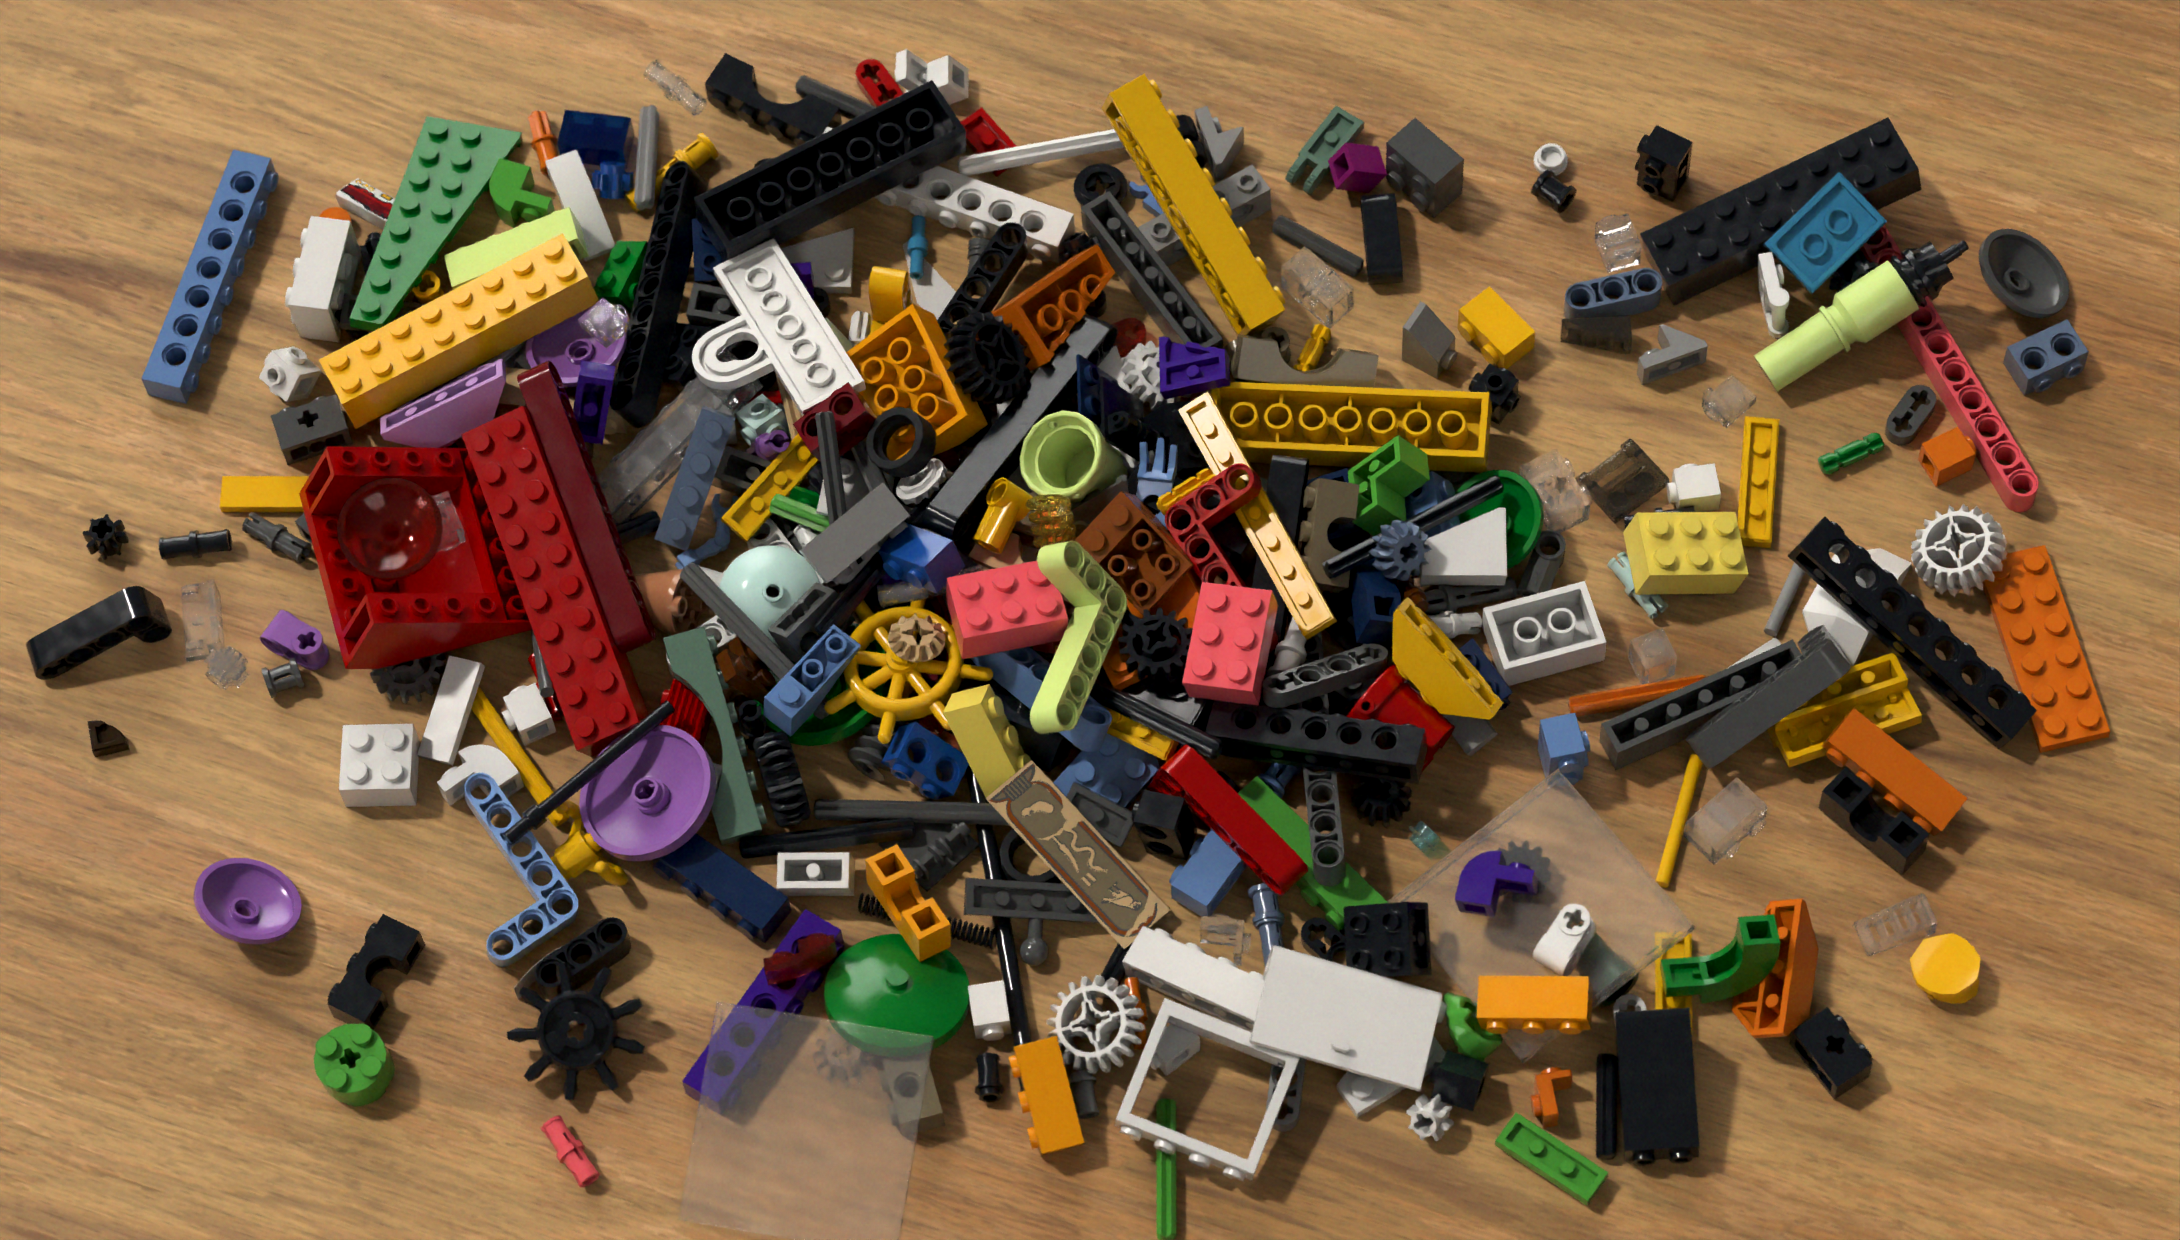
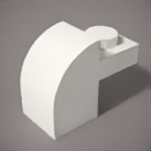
M907 49L896 53V83L904 87L906 93L933 80L949 105L968 98L969 69L951 56L947 55L926 63Z
M472 745L458 751L462 765L450 768L437 781L442 797L449 806L465 796L464 785L466 780L475 773L490 775L507 798L524 787L519 771L509 758L499 749L489 745ZM484 785L475 786L471 790L472 792L477 787H480L487 797L490 795L491 792L490 789Z

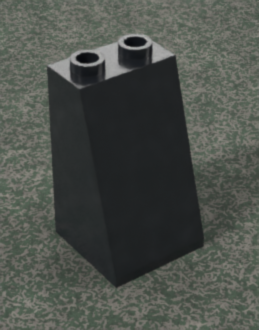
M1690 1008L1615 1012V1042L1625 1161H1633L1635 1165H1650L1659 1159H1670L1672 1163L1692 1161L1693 1157H1699L1700 1146Z

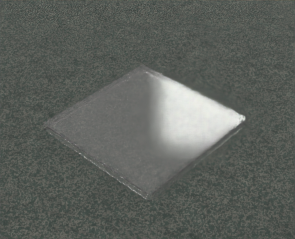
M1556 769L1388 900V903L1406 901L1428 903L1431 955L1465 996L1469 998L1476 1009L1479 976H1560L1533 960L1532 956L1540 939L1547 933L1560 911L1569 904L1583 905L1588 910L1595 924L1594 937L1580 956L1575 969L1569 975L1589 976L1593 987L1592 1009L1695 929L1693 923L1559 769ZM1487 851H1502L1506 866H1509L1510 863H1522L1535 870L1539 881L1536 896L1501 890L1495 917L1459 912L1455 902L1459 878L1466 864L1475 856ZM1582 920L1579 923L1572 922L1570 924L1571 928L1575 925L1581 927L1583 925ZM1508 1029L1507 1033L1498 1035L1523 1064L1562 1033L1559 1030H1545L1542 1034H1528L1523 1032V1029Z
M717 1001L678 1220L796 1240H900L934 1037Z

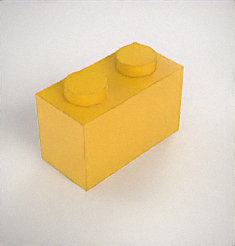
M1490 286L1458 310V330L1465 340L1468 342L1473 341L1480 348L1483 357L1488 363L1496 364L1499 368L1508 369L1534 349L1535 331Z

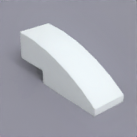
M577 150L545 161L548 175L560 200L562 209L570 207L581 225L589 254L588 257L584 258L585 262L611 252L615 243Z

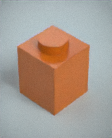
M1957 426L1922 443L1918 461L1935 487L1972 470L1976 447L1969 436H1964Z

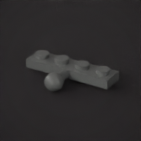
M977 878L965 879L964 915L1029 919L1028 939L1022 943L1020 955L1022 960L1031 966L1042 964L1049 954L1048 945L1042 939L1043 920L1100 923L1065 884Z

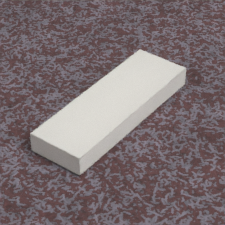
M449 655L417 755L419 757L453 766L485 668L482 663Z

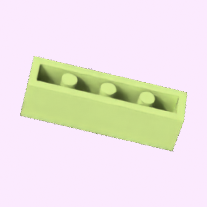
M570 207L448 253L444 255L451 286L453 289H456L562 233L578 260L586 258L589 254L581 225Z

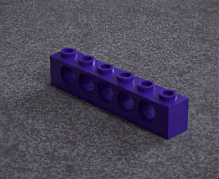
M807 909L803 911L682 1080L685 1093L721 1116L728 1107L733 1108L742 1095L743 1090L741 1088L748 1078L753 1079L759 1073L763 1065L762 1058L769 1049L774 1050L778 1046L784 1034L782 1031L789 1020L794 1021L797 1019L804 1007L803 1001L810 991L815 992L820 987L824 979L823 973L830 963L833 964L843 953L845 946L843 945V936L839 928ZM805 952H814L816 954L809 961L799 959ZM792 980L796 982L790 989L783 990L779 988L783 981ZM764 1009L776 1011L770 1018H760L758 1016ZM750 1037L755 1039L754 1043L749 1047L737 1045L743 1038ZM730 1066L734 1068V1071L728 1076L717 1075V1072L722 1067Z

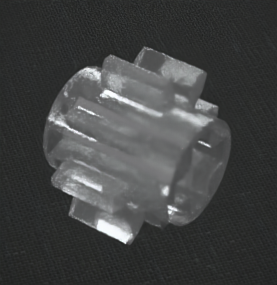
M227 646L224 651L222 649L218 651L214 648L204 660L208 664V671L205 675L221 689L226 690L229 686L233 687L234 685L239 688L249 676L245 671L247 669L245 667L248 663L247 659L230 646Z

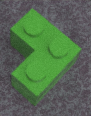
M1397 435L1348 470L1349 483L1360 485L1356 519L1352 522L1375 536L1381 533L1380 526L1385 524L1391 526L1393 520H1407L1405 497L1430 480L1427 454Z

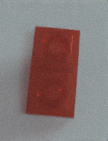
M824 933L810 934L806 939L798 940L799 953L792 954L791 952L783 951L777 952L771 957L763 958L768 985L801 977L831 961L838 955L834 935L827 936Z

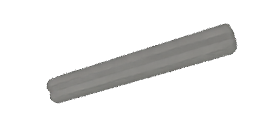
M654 105L649 107L643 106L640 109L634 202L640 210L645 208L651 209L654 205L659 112Z

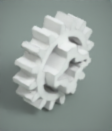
M1148 341L1145 346L1139 343L1125 357L1124 361L1126 363L1121 367V371L1127 375L1123 378V383L1131 384L1132 388L1129 393L1132 395L1137 393L1143 403L1145 401L1149 402L1151 410L1154 411L1162 404L1186 401L1191 396V394L1170 399L1163 398L1160 393L1159 346L1156 348L1152 341Z

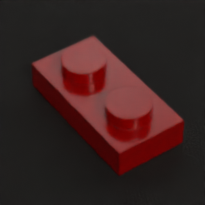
M982 107L961 121L966 130V144L975 154L1017 147ZM1009 168L991 172L998 177Z

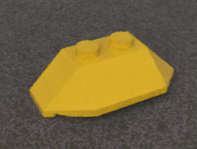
M1409 597L1403 600L1393 613L1392 661L1396 664L1400 675L1406 680H1410L1420 691L1423 700L1428 705L1435 707L1440 714L1490 720L1500 709L1503 701L1498 695L1493 693L1491 686L1433 620L1420 608L1416 607Z

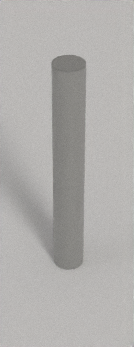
M1795 562L1764 628V632L1767 635L1777 636L1805 574Z

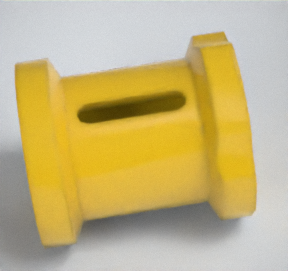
M426 270L423 273L421 283L417 288L413 287L411 290L415 294L414 301L427 304L444 295L440 279L435 272Z

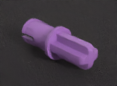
M775 430L770 434H761L751 443V447L746 449V453L767 461L773 460L780 452L788 448L789 442L783 443V441L788 440L789 437L782 430Z

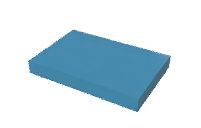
M1838 172L1763 245L1772 252L1810 294H1813L1887 220Z

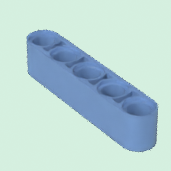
M1030 647L971 658L975 665L992 669V678L1029 709L1032 708L1050 667V663ZM1089 695L1076 726L1071 730L1059 733L1081 750L1087 752L1098 751L1101 749L1112 720L1111 713Z

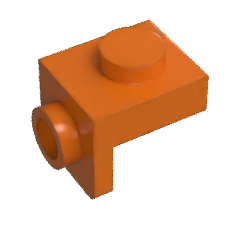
M1551 1067L1535 1075V1095L1530 1096L1533 1116H1540L1543 1128L1555 1127L1558 1124L1559 1112L1554 1091L1572 1087L1573 1076L1571 1069L1562 1070L1560 1067Z

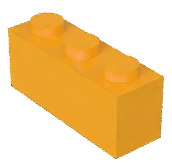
M1479 976L1477 1020L1481 1029H1486L1487 1032L1493 1034H1504L1508 1032V1029H1523V1032L1528 1034H1542L1545 1030H1559L1561 1033L1569 1035L1580 1034L1582 1030H1591L1593 987L1589 976Z
M1057 1036L1014 1046V1055L1009 1056L1008 1059L1013 1078L1020 1077L1024 1091L1017 1093L1022 1113L1029 1112L1033 1127L1027 1128L1031 1148H1039L1040 1155H1045L1083 1145L1084 1139Z

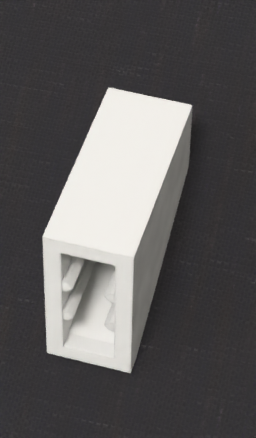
M1506 508L1494 509L1432 536L1424 542L1432 550L1424 553V558L1429 564L1419 565L1420 585H1505L1507 577Z

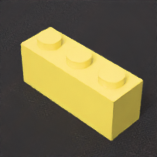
M990 684L952 693L943 714L985 797H988L1029 763L1031 758L1024 753L1019 743L1018 733L1015 727L1010 725L1004 713L1003 703L995 695Z

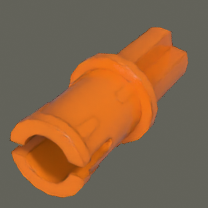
M536 110L528 117L533 136L531 145L532 149L537 152L540 171L543 175H548L545 161L558 156L556 150L558 141L557 137L552 134L548 114L545 111Z

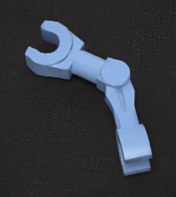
M720 494L714 495L711 504L714 522H717L715 537L710 538L696 550L688 549L677 556L678 562L675 563L677 569H683L692 562L699 565L707 557L717 555L728 548L730 528L721 521V517L731 507L724 508L720 505ZM733 496L731 506L738 500V496Z

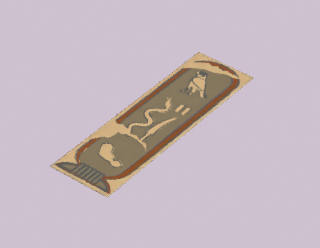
M1032 760L985 798L1124 949L1134 942L1143 926L1150 928L1170 911L1164 902Z

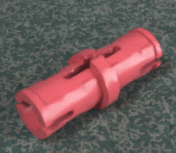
M560 1115L546 1121L542 1125L541 1130L557 1151L556 1157L559 1162L566 1164L581 1188L595 1182L599 1178L600 1173L583 1151L585 1146L581 1140L575 1139Z

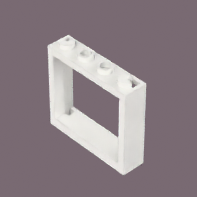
M1164 998L1116 1117L1115 1126L1121 1128L1120 1133L1130 1136V1139L1140 1141L1141 1137L1155 1142L1154 1147L1162 1152L1174 1155L1175 1151H1179L1189 1155L1188 1160L1195 1165L1209 1168L1211 1164L1224 1169L1223 1175L1228 1178H1236L1244 1181V1178L1252 1181L1300 1057L1249 1043L1252 1032ZM1167 1023L1283 1068L1248 1159L1131 1114Z

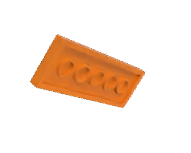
M2042 545L2007 553V559L2001 560L2003 564L2002 571H1993L1995 576L1994 582L1984 580L1982 583L2018 691L2026 695L2030 700V704L2037 710L2029 719V723L2039 752H2047L2109 737L2110 729L2046 546Z

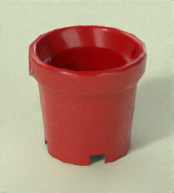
M1396 665L1388 667L1371 684L1347 715L1348 718L1362 720L1377 719L1383 723L1396 725L1412 724L1418 728H1424L1428 749L1422 772L1432 762L1437 750L1443 748L1455 729L1453 724L1423 700L1421 695L1409 684V680L1400 675ZM1369 702L1370 704L1364 710L1363 703ZM1349 742L1347 744L1352 745L1356 744L1357 742ZM1385 747L1383 748V750H1388L1393 747Z

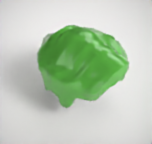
M1450 992L1446 993L1442 1001L1447 1005L1445 1016L1447 1017L1446 1024L1449 1027L1450 1037L1454 1040V1045L1458 1047V1052L1464 1056L1484 1062L1485 1058L1490 1056L1502 1044V1035L1489 1033L1486 1029H1481L1477 1020L1476 1003H1473L1467 997Z

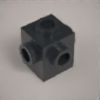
M1490 363L1482 374L1478 372L1473 377L1468 388L1471 392L1490 393L1492 405L1491 421L1498 425L1501 424L1508 412L1512 413L1515 410L1521 397L1518 394L1519 380L1514 374L1505 368H1497Z

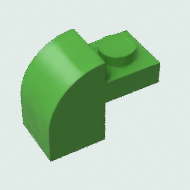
M499 158L490 178L489 189L495 211L505 224L515 228L520 217L527 222H531L555 211L552 198L531 192L535 182L530 166Z

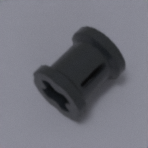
M1547 169L1538 177L1531 189V193L1535 196L1543 197L1553 205L1554 211L1561 213L1573 201L1577 189L1572 185L1567 187L1554 177L1555 173Z

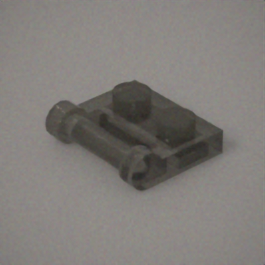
M1628 439L1621 444L1619 451L1590 472H1582L1575 478L1579 489L1584 494L1589 495L1615 524L1623 519L1624 515L1630 514L1667 487V483H1669V478L1632 439ZM1630 460L1635 463L1603 487L1598 485V482Z

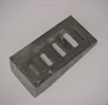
M1628 316L1561 319L1560 342L1614 353L1631 354V318Z

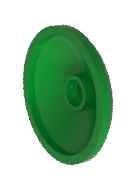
M1490 470L1470 478L1457 490L1455 495L1492 476L1500 478L1504 486L1503 493L1457 516L1460 524L1494 509L1506 508L1507 569L1524 560L1535 547L1543 527V505L1536 489L1522 476L1507 470Z

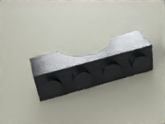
M727 53L724 54L705 82L708 101L719 110L727 109L737 114L744 122L749 124L756 123L766 128L773 136L778 138L785 137L795 142L797 146L822 135L826 127L834 129L842 125L840 107L815 95L810 94L800 101L789 104L774 103L765 99L756 90L757 81L754 66Z

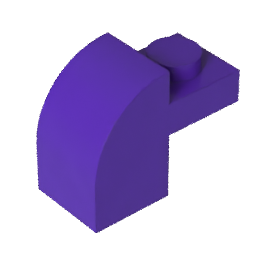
M1487 851L1471 859L1462 870L1455 902L1459 912L1495 917L1501 890L1536 896L1539 881L1535 870H1532L1530 866L1522 863H1510L1509 866H1506L1502 851Z

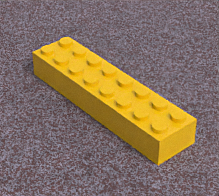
M1144 73L1109 93L1101 109L1236 335H1253L1277 321L1286 310L1283 306L1286 303L1285 298L1277 286L1272 287L1265 276L1268 274L1264 262L1259 256H1253L1248 247L1250 240L1242 227L1237 228L1230 217L1233 215L1231 207L1225 198L1219 199L1213 189L1215 182L1212 175L1206 168L1201 169L1195 159L1198 155L1194 145L1188 138L1183 139L1177 129L1180 127L1176 115L1171 109H1165L1160 100L1162 93L1154 80L1149 81Z
M562 233L319 359V362L353 426L357 429L592 307L600 301L588 275Z
M1230 382V386L1211 390L1212 398L1248 462L1271 463L1273 454L1309 458V465L1354 467L1399 435L1427 454L1429 470L1479 473L1487 471L1492 416L1489 392Z

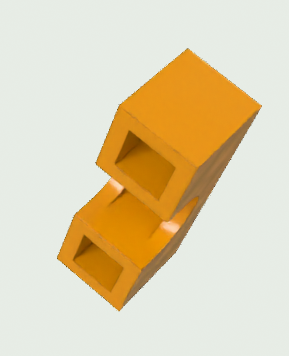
M896 844L865 859L867 884L918 961L922 962L950 948L951 924L933 897L926 901L924 900L915 880V870L899 846Z

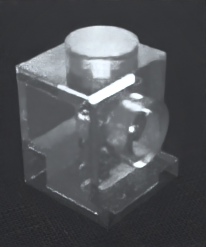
M448 491L415 503L419 522L433 553L441 550H451L460 543L466 542L464 528Z

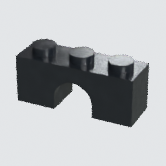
M1845 767L1822 791L1819 809L1903 875L1925 851L1929 833L1902 811L1896 817L1883 811L1873 799V788Z
M382 914L379 921L369 927L365 935V944L360 952H356L351 956L346 967L347 973L341 983H336L328 995V1006L333 1017L347 1024L363 1023L374 1030L389 1004L384 993L371 986L372 980L377 973L385 969H395L408 975L425 947L420 931Z

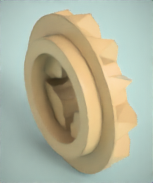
M914 613L911 618L901 616L898 623L891 624L888 643L891 650L900 658L911 662H926L936 658L942 652L945 646L946 634L942 632L941 623H933L930 616L925 619L918 618L916 613ZM914 631H918L922 637L919 645H917L914 636H912Z

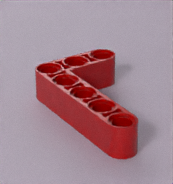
M1236 463L1229 466L1172 505L1166 512L1165 524L1167 529L1194 566L1192 568L1202 582L1214 583L1215 577L1219 573L1227 572L1228 580L1225 585L1247 587L1210 531L1212 527L1249 503L1260 493L1262 487L1260 477L1245 464ZM1242 475H1249L1248 485L1244 489L1236 490L1235 483L1237 479ZM1213 495H1220L1219 505L1215 509L1207 510V500ZM1190 514V525L1183 530H1178V520L1182 516ZM1203 543H1209L1210 550L1208 554L1203 558H1197V548ZM1275 629L1273 630L1269 653L1276 648L1278 643Z
M1184 745L1158 769L1149 785V790L1185 798L1187 805L1273 892L1283 896L1308 872V867L1302 858L1192 747Z

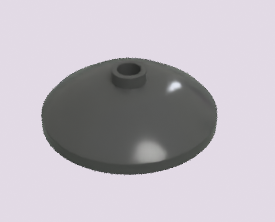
M2014 229L1996 230L1982 242L1979 249V265L1982 276L1991 292L2004 305L2019 314L2034 318L2051 317L2065 306L2069 296L2066 274L2057 258L2044 244L2034 237Z

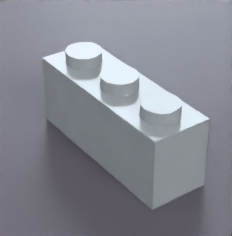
M883 482L801 548L799 552L825 583H829L833 579L838 584L853 572L849 565L859 557L865 562L881 549L877 542L887 534L893 539L908 527L904 520L910 514Z

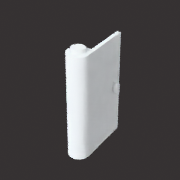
M1272 946L1264 971L1263 980L1265 982L1249 1043L1420 1091L1436 1022L1442 1023L1447 1007L1445 1002L1441 1001L1442 993L1280 946Z

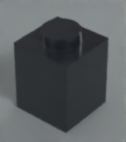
M1447 1050L1442 1062L1435 1061L1429 1077V1083L1434 1084L1431 1098L1434 1099L1439 1094L1441 1102L1473 1112L1482 1093L1489 1063Z

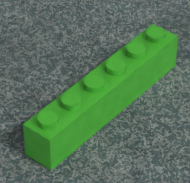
M1258 776L1238 792L1305 862L1308 872L1296 885L1301 889L1300 893L1304 900L1312 907L1317 905L1326 913V920L1338 931L1343 930L1345 932L1344 907L1388 903L1346 861V874L1342 882L1334 886L1319 884L1313 874L1309 825ZM1328 861L1324 862L1323 864L1330 865L1334 864L1335 862Z

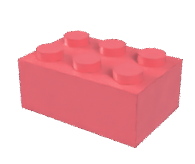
M1037 561L947 577L946 602L962 659L1061 641L1068 625V616L1061 592L1042 574Z
M1202 582L1182 684L1189 697L1259 706L1262 683L1264 681L1278 610V603L1272 590Z

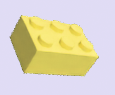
M1637 512L1623 532L1636 595L1734 594L1748 576L1735 512Z

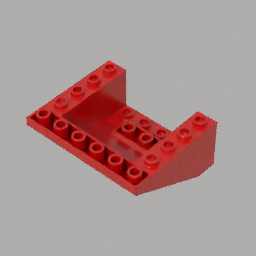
M326 447L299 495L345 669H380L532 630L466 448Z

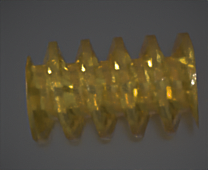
M1044 494L1027 500V509L1034 510L1028 515L1030 522L1036 523L1031 527V533L1038 536L1033 540L1036 548L1041 549L1045 545L1074 541L1077 538L1075 536L1077 532L1076 527L1073 524L1074 515L1070 511L1072 504L1068 497L1059 494Z

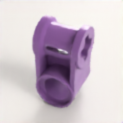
M280 610L259 637L261 643L270 651L288 659L295 657L297 664L308 670L320 669L329 660V650L323 643L320 631L302 622L285 610Z

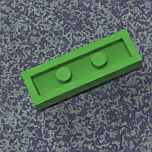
M1517 1112L1495 1140V1146L1586 1206H1588L1608 1178L1607 1171Z

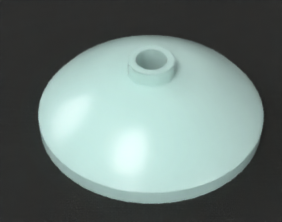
M760 546L744 552L728 566L721 579L719 588L780 649L768 629L815 583H821L813 567L799 553L781 546ZM770 587H775L778 589L779 595L771 598L767 595L766 590ZM728 627V629L737 637V635Z

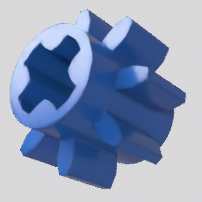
M602 162L600 163V170L592 172L593 189H600L601 198L623 199L625 198V191H631L633 188L634 173L625 172V163Z

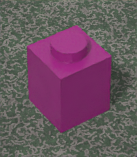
M1346 142L1328 160L1333 181L1338 190L1369 193L1387 176L1378 146Z

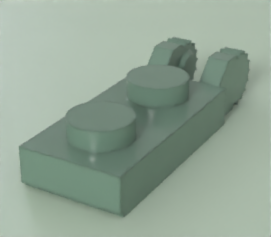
M1335 106L1298 153V158L1287 172L1286 181L1294 184L1303 174L1306 165L1314 170L1306 179L1303 191L1309 194L1313 193L1321 183L1324 175L1327 176L1331 171L1328 160L1346 142L1353 143L1364 129V121Z

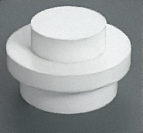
M1545 144L1534 155V166L1541 174L1548 169L1555 173L1554 176H1557L1564 172L1567 167V154L1557 144Z

